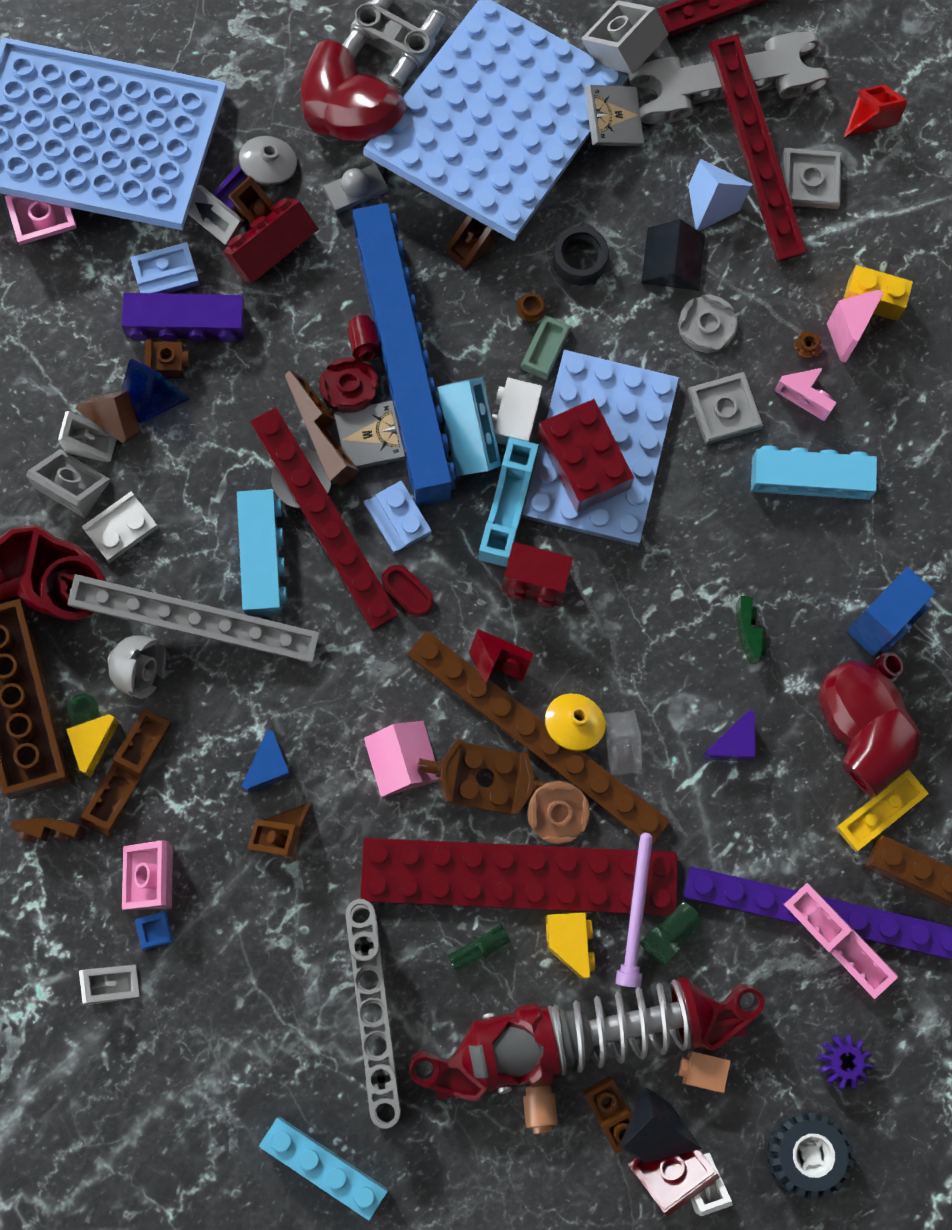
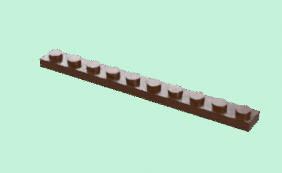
M428 631L422 635L409 651L408 657L568 783L581 790L586 797L640 838L643 833H649L652 836L653 844L669 824L670 820L582 751H572L558 745L550 737L545 722L490 679L488 683H485L476 668Z

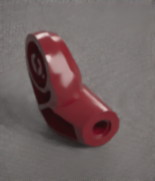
M324 40L316 45L302 78L299 101L303 116L312 131L319 135L335 136L347 142L369 140L393 128L406 111L407 103L401 94L392 85L383 82L375 76L369 74L358 75L354 57L349 49L341 43Z
M37 524L13 528L0 536V604L19 596L26 606L44 615H51L64 621H80L91 617L95 613L67 605L75 574L106 581L100 567L78 545L56 538Z
M848 661L834 667L825 675L819 687L818 701L822 713L827 720L828 728L837 739L848 746L842 767L863 792L875 798L899 778L918 757L922 734L906 711L902 695L894 683L874 667L864 662Z

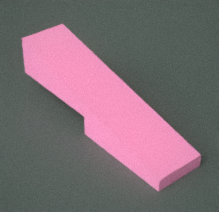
M808 883L784 904L874 999L898 978V975Z

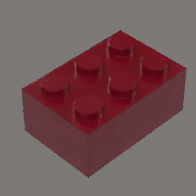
M595 399L539 423L538 436L576 513L631 489L634 476Z

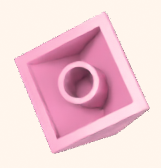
M11 195L5 196L19 246L77 228L76 220L70 207Z
M875 290L838 301L827 322V326L840 361L847 362L884 292Z
M424 721L392 724L364 738L381 798L439 781L438 777H435L436 774L417 771L419 758L435 761Z
M161 840L123 846L122 910L172 909L173 846L168 841Z

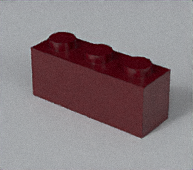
M291 198L280 200L273 206V212L266 217L261 216L251 223L249 231L244 235H236L227 243L229 247L222 252L242 280L252 284L319 230L299 200Z

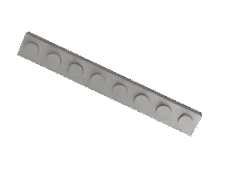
M77 574L74 576L67 604L68 606L308 663L313 661L319 632Z

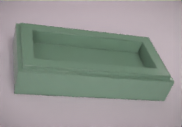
M544 315L521 363L520 369L547 380L568 337L571 326Z

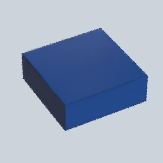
M167 911L135 919L142 951L174 943Z

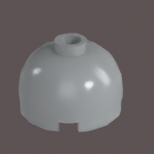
M135 635L126 637L109 653L107 662L110 679L117 689L138 699L147 698L155 691L157 687L152 685L156 674L162 678L167 661L166 648L159 644L160 640L149 636Z

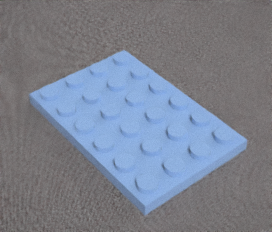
M564 350L546 419L595 399L634 476L631 489L576 513L542 442H540L522 518L639 546L679 377Z

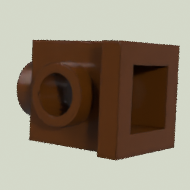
M145 340V370L149 379L185 378V368H190V352L185 350L182 342H152V340ZM162 356H171V358L163 359Z

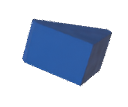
M267 729L241 786L248 793L291 777L275 734L271 730Z

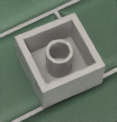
M617 0L581 40L588 53L606 68L633 74L642 66V63L651 53L660 47L669 34L655 7Z

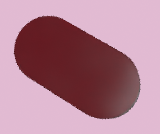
M392 565L383 572L381 579L383 589L409 615L424 617L431 612L434 604L431 591L406 567Z

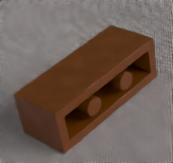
M886 836L875 839L864 864V869L941 905L952 908V867Z

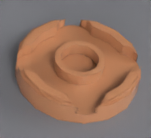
M563 781L546 783L538 788L529 800L527 809L529 825L534 833L546 842L554 844L569 843L576 839L588 825L590 817L589 802L582 791L571 783Z

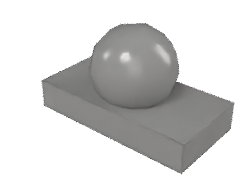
M376 163L363 169H349L343 174L342 178L323 186L335 214L388 192V186Z

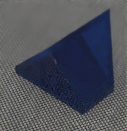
M134 359L129 360L121 391L129 390L138 423L142 424L190 399L158 371Z

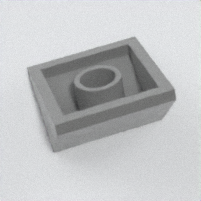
M61 449L29 469L26 477L36 490L83 518H86L110 481V478Z

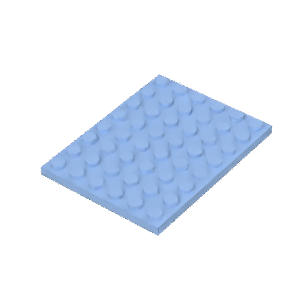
M478 0L403 97L407 103L403 117L393 128L380 136L370 139L364 147L363 155L515 241L591 134L584 88L589 85L625 86L629 76L620 71L605 67L590 54L492 0Z
M3 37L0 43V193L183 231L227 91L226 83Z

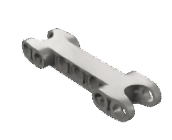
M806 31L774 36L765 42L764 47L766 51L745 55L756 92L777 88L780 98L789 99L803 96L825 87L830 82L828 71L826 69L808 67L800 59V57L819 46L817 34ZM666 57L643 63L633 74H628L632 86L650 88L658 95L657 99L639 108L641 122L645 124H661L683 120L694 112L692 104L725 98L714 61L682 68L678 57Z
M357 899L352 901L346 909V924L355 984L369 1111L372 1122L380 1128L387 1129L393 1127L399 1120L401 1107L377 917L370 902L364 899ZM358 909H366L370 912V916L367 921L356 923L353 921L354 913ZM363 944L369 946L367 952L362 951L361 947ZM368 971L376 973L379 978L377 986L371 990L364 989L360 984L361 976ZM370 1004L379 1005L383 1011L381 1019L375 1023L368 1022L364 1016V1011ZM376 1036L384 1038L387 1044L386 1051L379 1056L371 1054L368 1049L369 1041ZM378 1076H385V1082L379 1083ZM388 1103L394 1108L395 1116L391 1121L384 1122L378 1118L377 1108L380 1104Z

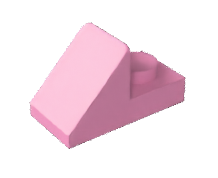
M822 368L782 376L774 391L825 422L837 402L833 401L831 396L825 391L812 388Z

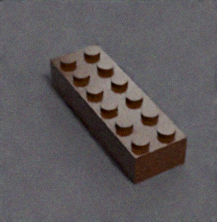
M21 599L0 604V786L2 794L12 800L72 782L28 607Z

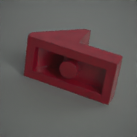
M477 629L469 650V655L485 683H488L494 669L523 681L534 656V653L480 629Z

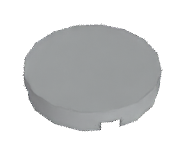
M709 294L702 295V297L696 299L693 298L687 302L680 314L678 326L681 337L688 346L696 351L704 353L720 351L727 347L735 336L738 322L733 312L734 309L730 303L718 296Z

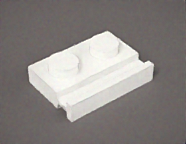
M131 491L84 524L82 528L106 560L111 563L158 529V526Z

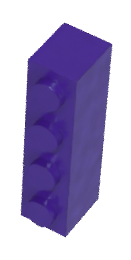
M123 293L121 326L126 338L135 341L159 338L163 341L171 342L179 338L190 339L194 342L219 339L222 342L231 343L236 340H244L243 295Z

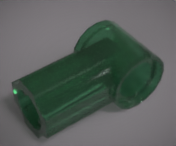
M683 901L661 925L658 923L643 938L640 945L663 966L681 948L680 944L700 925L703 919L692 906Z

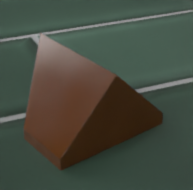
M311 802L263 820L256 819L247 849L295 862Z

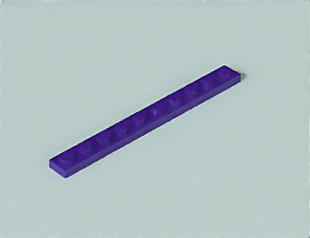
M689 867L683 898L804 926L784 905L798 891L697 867ZM822 897L863 940L952 960V926Z

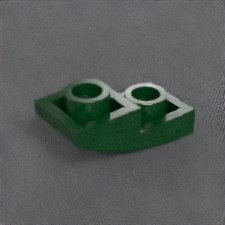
M740 596L736 602L738 635L749 663L757 664L761 656L766 655L767 638L763 637V628L751 627V625H755L757 619V607L752 606L753 597Z

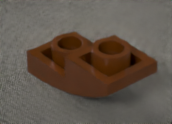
M47 818L19 820L12 822L10 827L19 832L18 839L35 844L37 839L46 842L51 830L53 831L52 837L68 843L71 838L80 840L84 832V828L80 825Z
M608 1076L584 1089L582 1092L614 1153L617 1154L623 1151L619 1146L632 1113L626 1106L614 1079Z

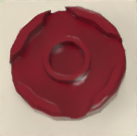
M341 358L331 362L327 366V370L321 374L319 378L320 394L324 403L333 410L342 413L357 412L367 408L375 400L378 393V376L370 364L367 365L358 358Z

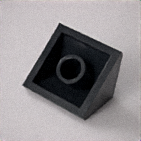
M681 219L648 227L641 284L699 291L705 235Z

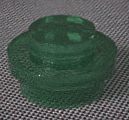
M81 693L71 698L67 706V713L72 721L82 724L96 719L99 713V705L93 696Z

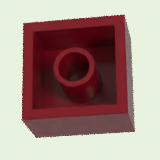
M513 542L504 574L502 592L507 593V597L514 600L524 601L525 598L537 601V605L545 608H554V605L560 607L573 557Z

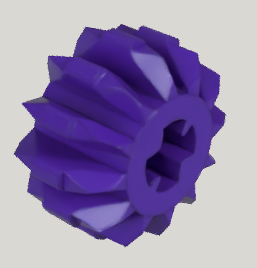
M846 1034L842 1042L839 1035L832 1036L833 1046L827 1042L822 1044L823 1049L828 1054L817 1055L818 1060L826 1061V1065L818 1068L819 1073L830 1072L825 1081L827 1084H833L837 1080V1089L844 1090L847 1083L851 1089H857V1079L867 1082L868 1077L862 1071L863 1069L872 1070L873 1065L864 1063V1059L872 1056L871 1051L860 1052L864 1046L862 1040H858L853 1044L852 1035ZM840 1056H849L847 1062L850 1068L840 1067L843 1063L839 1059Z

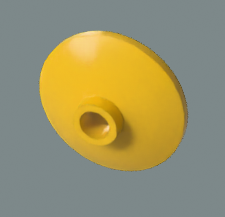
M572 693L561 695L554 699L546 710V729L550 737L565 749L572 751L591 749L599 743L604 735L605 719L602 711L596 703L583 695ZM574 715L581 717L582 721L575 719Z

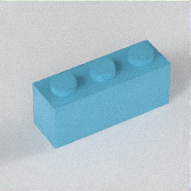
M483 377L437 387L439 393L438 404L443 411L445 420L444 431L449 439L452 452L451 462L455 468L456 475L461 476L485 472L502 466Z

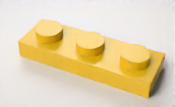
M907 770L877 797L870 799L839 824L836 829L851 848L857 852L929 793L910 770Z

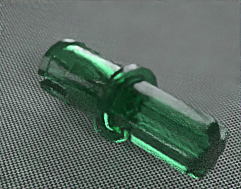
M499 924L479 937L473 936L472 942L449 954L448 959L455 970H460L481 957L486 959L487 954L511 941L506 930Z

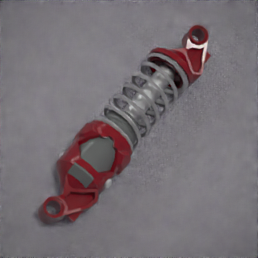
M682 977L676 980L673 979L670 983L672 1003L669 1004L666 1003L663 985L657 984L656 989L660 1006L646 1008L642 989L637 987L635 991L639 1010L626 1012L621 993L617 991L615 1000L618 1014L605 1017L601 999L596 995L594 1004L597 1019L588 1020L586 1014L582 1012L580 1002L577 1000L573 1003L574 1010L567 1012L562 1009L560 1010L555 1004L553 1007L549 1005L547 1008V1006L539 1007L535 1003L516 1007L515 1012L496 1016L495 1013H487L483 1015V1019L472 1022L458 1049L449 1059H443L428 1051L415 1053L409 1062L410 1075L416 1084L435 1090L437 1100L456 1096L465 1100L478 1101L490 1091L498 1090L499 1094H505L510 1092L513 1086L529 1083L532 1087L552 1084L554 1078L566 1074L567 1068L573 1067L577 1072H582L585 1061H589L590 1058H592L597 1067L603 1068L606 1061V1043H608L613 1057L620 1064L624 1063L627 1057V1039L634 1053L640 1059H645L647 1055L648 1035L655 1049L660 1054L665 1055L669 1047V1031L675 1044L683 1051L698 1047L714 1051L723 1046L730 1038L748 1035L746 1025L763 1011L765 1006L764 997L754 987L748 984H740L731 991L724 1001L718 1002L689 979ZM746 993H752L754 996L753 1004L748 1008H742L740 1005L741 997ZM663 1032V1048L660 1046L655 1033ZM642 1036V1052L634 1037ZM621 1040V1056L616 1049L615 1041ZM596 1045L600 1046V1060L594 1050ZM421 1061H428L433 1065V1070L430 1074L421 1076L415 1071L416 1065Z

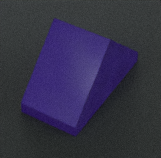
M751 709L748 710L702 756L706 760L750 762L755 757V713Z

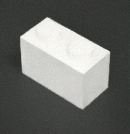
M507 378L505 387L499 386L495 403L500 405L498 415L492 414L491 417L497 444L507 446L509 437L527 442L530 441L541 397V385Z

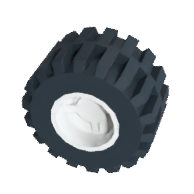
M805 1113L786 1118L781 1125L775 1127L773 1130L775 1133L773 1137H769L767 1143L770 1147L769 1151H766V1158L770 1160L768 1168L770 1173H774L776 1177L774 1180L779 1185H782L787 1192L805 1198L827 1197L832 1195L833 1191H839L843 1187V1181H848L851 1176L848 1173L849 1168L854 1167V1160H851V1153L854 1152L853 1145L848 1144L847 1139L850 1137L847 1132H842L840 1129L841 1125L836 1121L829 1120V1117L825 1115Z

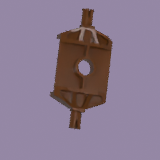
M460 739L453 743L442 761L436 762L419 758V766H417L418 772L436 774L435 777L439 779L441 794L445 803L510 815H517L530 795H533L538 788L548 783L535 779L528 752L517 753L462 742ZM485 770L491 774L492 784L489 787H482L478 784L476 776L479 771Z

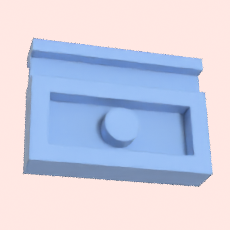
M187 242L130 257L140 293L168 294L200 285Z
M402 481L377 493L375 497L363 501L365 508L393 555L431 534L430 527Z

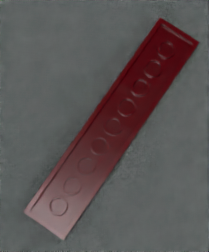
M364 838L360 899L370 903L630 914L638 850ZM651 851L643 915L676 916L677 852Z

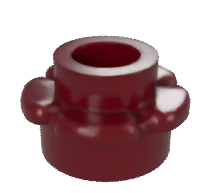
M882 653L874 660V668L891 679L892 682L897 680L903 671V663L900 657L894 653Z

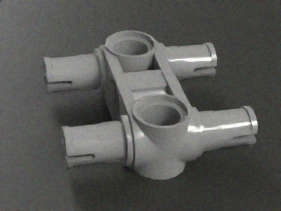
M373 0L364 3L355 12V19L350 26L351 33L343 43V46L349 49L354 59L363 45L368 43L399 60L389 74L388 81L393 86L402 88L413 70H417L428 63L430 52L435 46V37L445 24L446 17L440 11L433 9L422 27L418 28L387 11L393 0ZM365 21H373V23H370V24H366V23H363V22H365ZM419 47L422 48V50L415 51L412 50V48Z

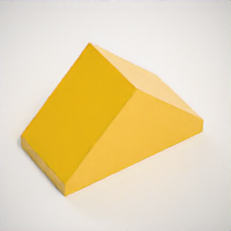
M110 714L66 729L79 770L90 778L119 724V721Z

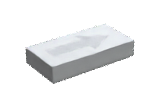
M202 185L196 186L188 215L227 245L236 236L245 220Z

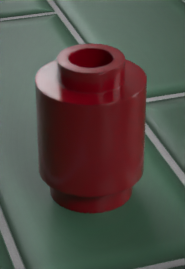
M367 315L353 317L349 320L347 328L352 355L361 361H371L381 352L376 324Z

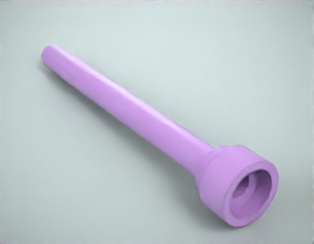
M643 833L640 836L625 962L621 964V968L617 970L615 984L627 987H641L642 973H639L640 967L637 966L652 848V836L649 833Z

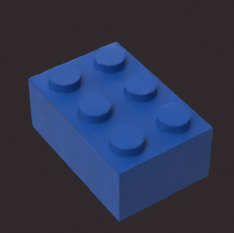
M907 566L846 632L872 656L880 649L886 653L933 605L929 599L936 592Z

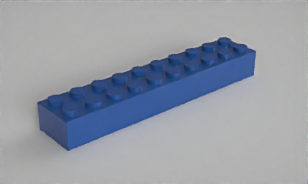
M387 203L353 209L356 244L373 320L376 324L381 345L382 360L405 454L414 502L418 507L451 500V490L455 489V471L453 463H447L449 461L446 434L440 435V433H443L441 425L443 423L440 406H435V384L433 377L430 378L428 367H430L427 350L423 349V332L421 323L417 322V306L414 294H411L410 291L411 281L408 267L404 265L403 244L398 239L396 214H390Z

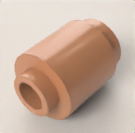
M551 1085L526 1087V1096H523L526 1128H532L533 1134L552 1133V1126L558 1125L556 1097L555 1093H552Z

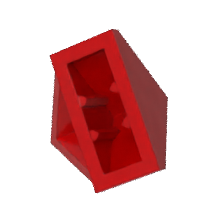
M885 84L858 90V98L843 138L896 126L907 106V100Z

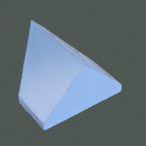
M700 159L688 185L695 229L701 231L739 212L753 184Z

